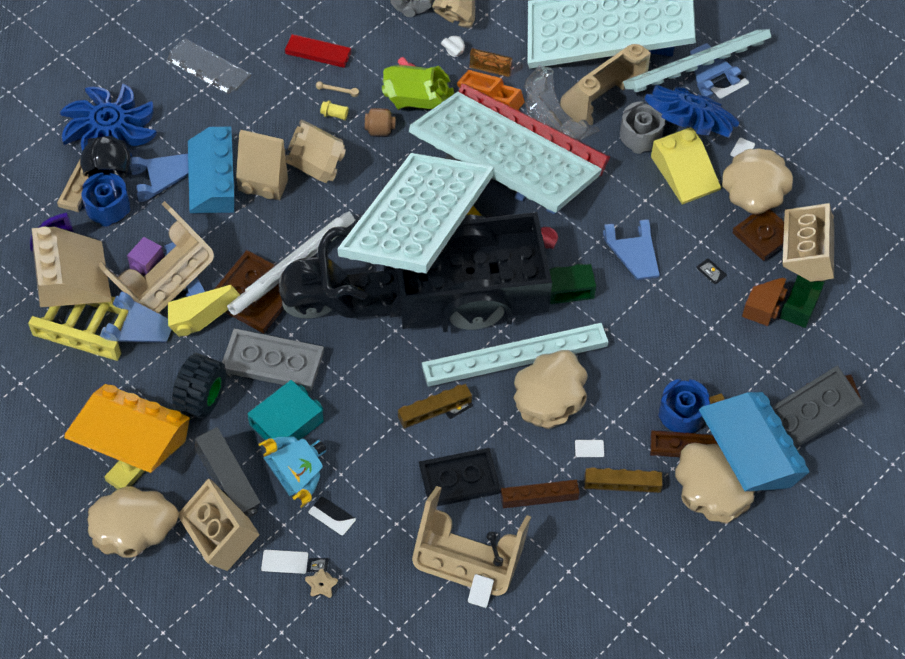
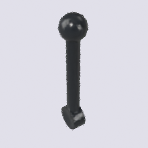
M490 531L486 537L491 543L495 557L493 564L501 567L504 560L498 553L495 542L496 534Z

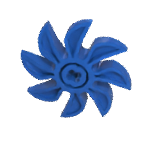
M122 84L119 97L115 103H112L110 92L106 89L87 87L85 92L97 106H93L87 100H79L66 105L60 111L61 116L74 118L63 130V145L82 138V151L88 144L89 138L113 136L119 140H124L130 146H138L149 142L157 134L156 130L143 128L153 116V102L151 101L134 108V93L125 84Z
M655 85L652 95L646 94L645 96L646 102L660 112L662 118L686 128L689 126L696 131V134L710 135V132L713 131L729 138L733 127H738L739 121L721 107L722 104L703 95L691 94L687 88L675 87L673 91L663 86Z

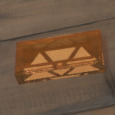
M472 48L470 52V68L510 77L512 58Z

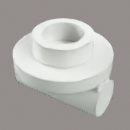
M451 36L441 42V45L453 57H458L464 52L465 45L459 36Z

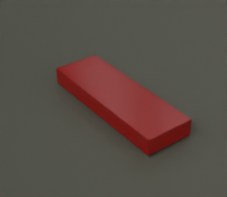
M292 34L285 48V54L345 68L351 54V48Z

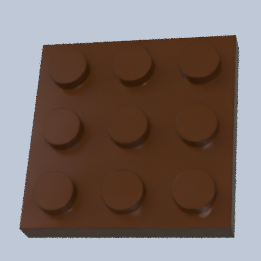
M246 250L215 289L232 285L241 295L245 292V289L276 265ZM279 284L256 302L251 303L239 314L233 315L229 310L225 313L264 334L284 310Z

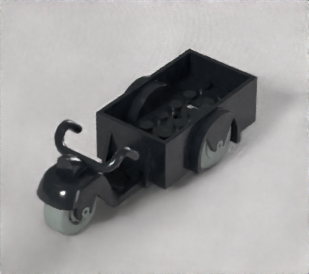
M537 212L489 218L479 215H466L428 270V281L425 282L419 280L418 272L386 265L383 267L384 271L348 275L327 256V249L331 240L336 236L346 238L351 232L346 227H333L329 229L320 241L318 257L293 261L284 269L279 278V291L283 308L294 317L316 318L328 314L332 310L346 318L390 314V318L401 316L403 329L442 325L443 332H448V320L454 326L461 329L476 330L486 328L502 318L504 309L507 325L512 324V316L549 312L552 280ZM489 264H498L499 273L491 274Z

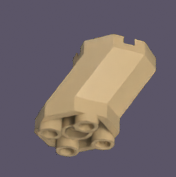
M435 0L432 5L435 8V13L451 23L454 20L459 21L458 26L471 28L475 21V0Z
M300 120V127L297 126L288 147L290 154L285 156L286 163L319 181L327 183L330 180L333 182L337 173V161H342L346 152L343 140L304 120Z

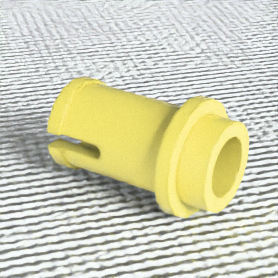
M329 100L327 102L323 101L320 114H324V117L332 116L346 120L349 108L332 104Z

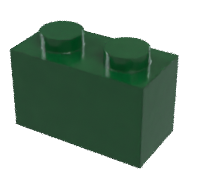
M576 264L568 267L557 266L549 269L552 280L550 304L595 299L596 283L591 264Z

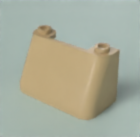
M639 44L627 46L583 77L563 94L560 102L561 109L586 130L593 125L591 114L594 107L591 105V102L615 85L624 91V80L648 72L651 52Z

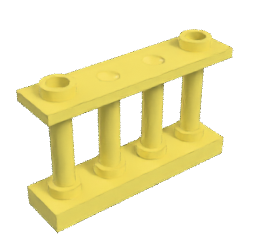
M111 296V302L75 305L65 324L61 325L52 322L61 306L49 307L47 313L42 318L32 316L28 324L33 336L118 361L121 355L118 342L106 340L95 335L107 311L119 314L114 325L121 331L128 310L115 307L113 305L115 297ZM85 305L98 308L87 330L81 331L74 328Z

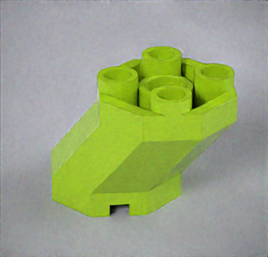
M394 65L383 70V94L389 97L398 110L406 107L434 109L455 94L453 87L450 89L447 83L451 82L449 76L440 66L423 68Z

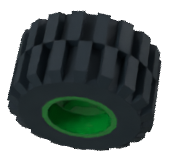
M199 353L191 355L182 365L174 383L172 392V405L174 408L200 419L206 418L217 405L223 392L226 380L225 364Z

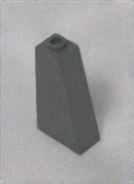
M218 427L195 438V452L215 484L248 518L257 514L260 501Z

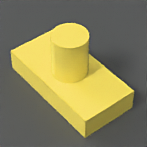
M119 460L104 477L106 482L119 489L132 486L145 471Z

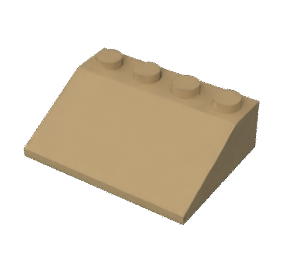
M57 227L32 228L33 253L40 307L111 302L108 276L98 265L101 261L105 264L102 241Z

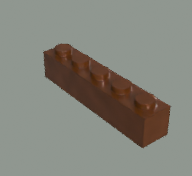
M577 479L501 488L503 509L579 499Z

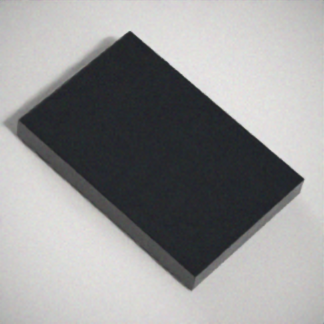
M490 448L419 461V469L427 499L436 486L441 487L437 506L501 494Z

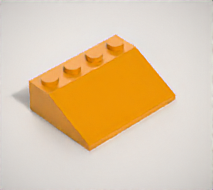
M104 384L89 398L66 431L64 438L152 473L186 442L190 417L181 414L177 410L163 407L157 402H150L140 398L134 393L120 390L114 385Z

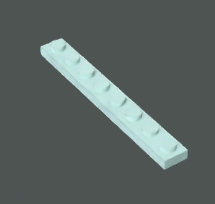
M770 29L755 30L624 80L625 89H634V92L647 89L646 85L661 84L664 82L663 79L667 77L672 79L681 76L680 72L697 70L698 65L713 64L716 58L725 59L730 57L732 52L740 53L748 50L747 47L750 45L752 47L764 44L763 40L771 38Z
M602 323L422 362V369L427 386L429 387L532 364L536 357L541 354H550L559 350H570L572 353L577 354L608 347V339Z

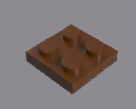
M769 209L761 214L750 215L735 226L732 233L765 261L783 248L784 221Z

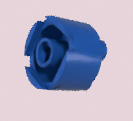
M110 173L111 175L95 174L89 177L82 186L81 196L88 217L104 227L121 220L131 210L125 182L120 176Z
M674 380L663 391L659 407V418L664 426L673 432L694 433L705 423L699 409L710 404L709 393L701 383L695 380Z

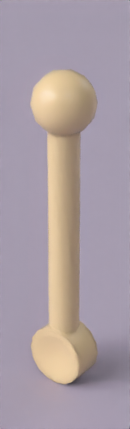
M321 81L316 83V88L319 90L324 88L349 93L352 97L359 95L357 88L350 90L325 85Z

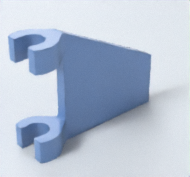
M705 43L691 50L690 55L711 48V46ZM716 58L713 64L698 65V69L694 71L701 95L710 97L713 95L710 89L714 87V84L710 81L711 79L725 73L728 81L735 85L740 82L737 75L741 74V70L736 66L732 67L724 59Z
M188 154L153 159L132 157V175L141 174L147 170L151 186L146 184L136 185L138 202L149 200L156 194L189 175Z
M649 220L639 221L638 233L640 237L620 240L615 238L614 224L604 225L603 236L605 242L636 280L659 277Z
M120 292L119 296L115 297L113 305L117 308L128 310V314L121 331L115 325L108 323L106 327L102 328L100 337L116 342H167L172 330L168 326V318L135 302L125 292Z

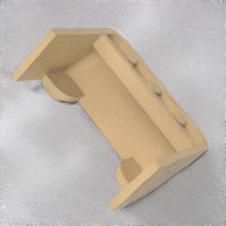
M165 201L162 205L177 220L169 229V237L176 246L144 277L134 269L125 270L117 277L102 261L98 264L101 270L123 292L130 295L135 302L156 313H159L166 307L168 302H171L212 262L214 257L213 250Z
M436 486L425 503L412 557L414 566L420 571L468 587L472 586L475 574L491 578L494 582L490 594L496 596L504 594L510 586L521 556L531 516L527 515L517 532V536L507 534L499 540L497 549L499 556L503 558L504 562L501 567H497L493 564L495 557L491 546L451 533L452 520L450 516L445 512L436 510L441 492V487Z

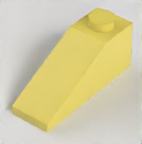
M232 285L168 302V326L179 337L198 332L228 310L227 305L239 297L240 294Z

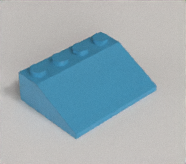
M747 392L699 409L745 492L791 488L809 473L804 458L798 453L792 438L785 431L781 419L775 414L768 397L763 392Z

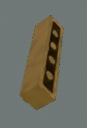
M466 384L457 385L453 389L444 390L435 396L431 395L427 399L418 400L411 405L398 409V418L405 429L472 403V394Z
M586 468L584 489L661 493L662 472Z

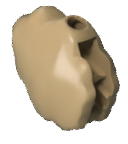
M746 149L744 152L736 155L732 160V164L724 170L722 187L729 192L730 201L734 205L756 215L782 204L784 196L792 190L793 176L791 171L785 166L784 159L774 151Z
M559 350L550 354H541L536 357L533 365L517 373L514 381L517 390L514 400L524 421L538 427L551 429L564 424L568 416L577 413L585 405L587 393L583 386L588 375L586 370L580 365L577 356L570 350Z
M692 443L682 449L680 463L675 469V477L683 486L681 498L690 510L703 513L708 521L727 524L750 508V504L754 501L753 494L755 491H744L718 444Z
M133 486L122 487L111 495L101 497L88 509V533L93 538L94 547L100 549L104 554H118L123 558H132L140 554L147 547L161 543L176 524L179 512L158 491H141Z

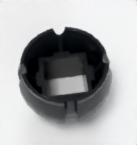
M113 136L89 138L88 144L82 151L80 165L83 175L87 176L88 174V178L98 173H103V175H111L110 173L124 179L129 177L132 158L125 142Z

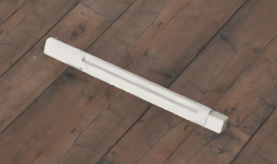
M350 211L335 218L245 289L244 293L227 305L231 314H239L251 303L256 302L279 284L282 272L290 263L298 259L311 258L318 253L320 241L329 229L333 227L347 228L356 221Z

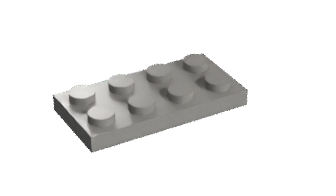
M234 329L222 362L225 364L226 373L281 385H285L292 380L297 385H302L306 390L312 391L324 354V347Z

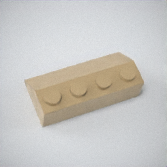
M830 203L785 210L783 267L810 282L834 279V221Z

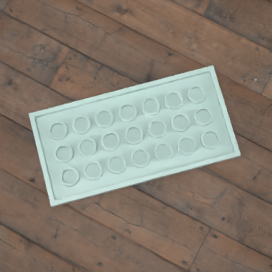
M694 0L528 1L529 69L614 56L631 44H639L647 50L696 43Z
M460 92L455 93L413 122L409 128L410 133L430 143L437 149L450 154L455 159L462 162L494 167L492 179L508 186V188L519 192L528 199L555 213L597 179L602 170L598 166Z
M411 153L337 248L338 256L350 260H360L372 264L412 270L418 273H427L493 177L494 167Z

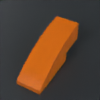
M468 70L457 82L459 88L462 83L467 84L517 110L525 103L521 89L504 85L502 78Z

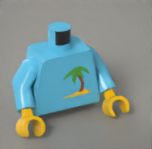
M295 437L269 438L259 443V446L263 445L266 448V453L263 454L264 459L288 495L295 494L292 498L293 500L296 498L301 500V508L312 500L311 495L314 493L320 479L319 471L323 465L318 457L326 452L324 444L317 440L309 445L304 438L298 441Z

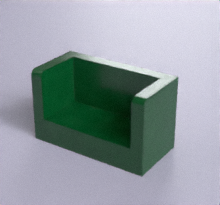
M797 275L790 296L783 306L780 319L806 328L825 281L810 282Z

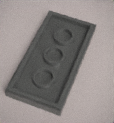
M837 365L773 405L772 408L781 419L782 426L792 438L795 448L865 405Z

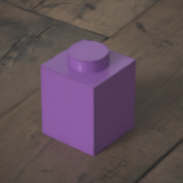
M143 237L127 255L129 267L145 276L164 258L162 246Z

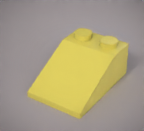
M693 128L684 129L653 142L651 158L682 205L721 190L703 142Z

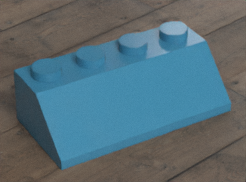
M208 127L188 140L190 213L234 212L231 127Z

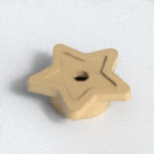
M320 569L313 576L305 577V581L311 586V596L323 594L329 598L332 597V587L337 584L338 579L332 578L324 569Z

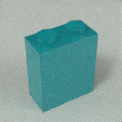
M292 380L247 413L249 425L264 440L276 437H295L299 441L324 422V409L316 399L312 400L308 396L306 389L300 384L297 385Z

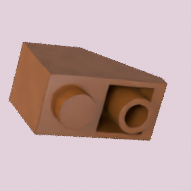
M782 277L754 286L745 304L742 317L768 326L771 318L776 319L780 310V306H777L778 301L783 302L788 290L784 288L786 279Z

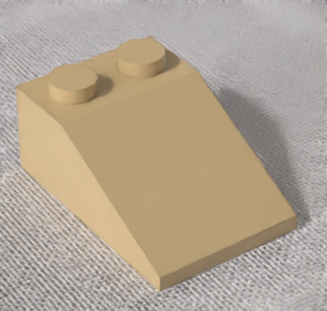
M240 130L236 173L238 191L263 196L267 199H281L288 182L283 139Z
M208 479L179 512V519L206 562L226 571L233 566L260 535L250 519L211 479Z

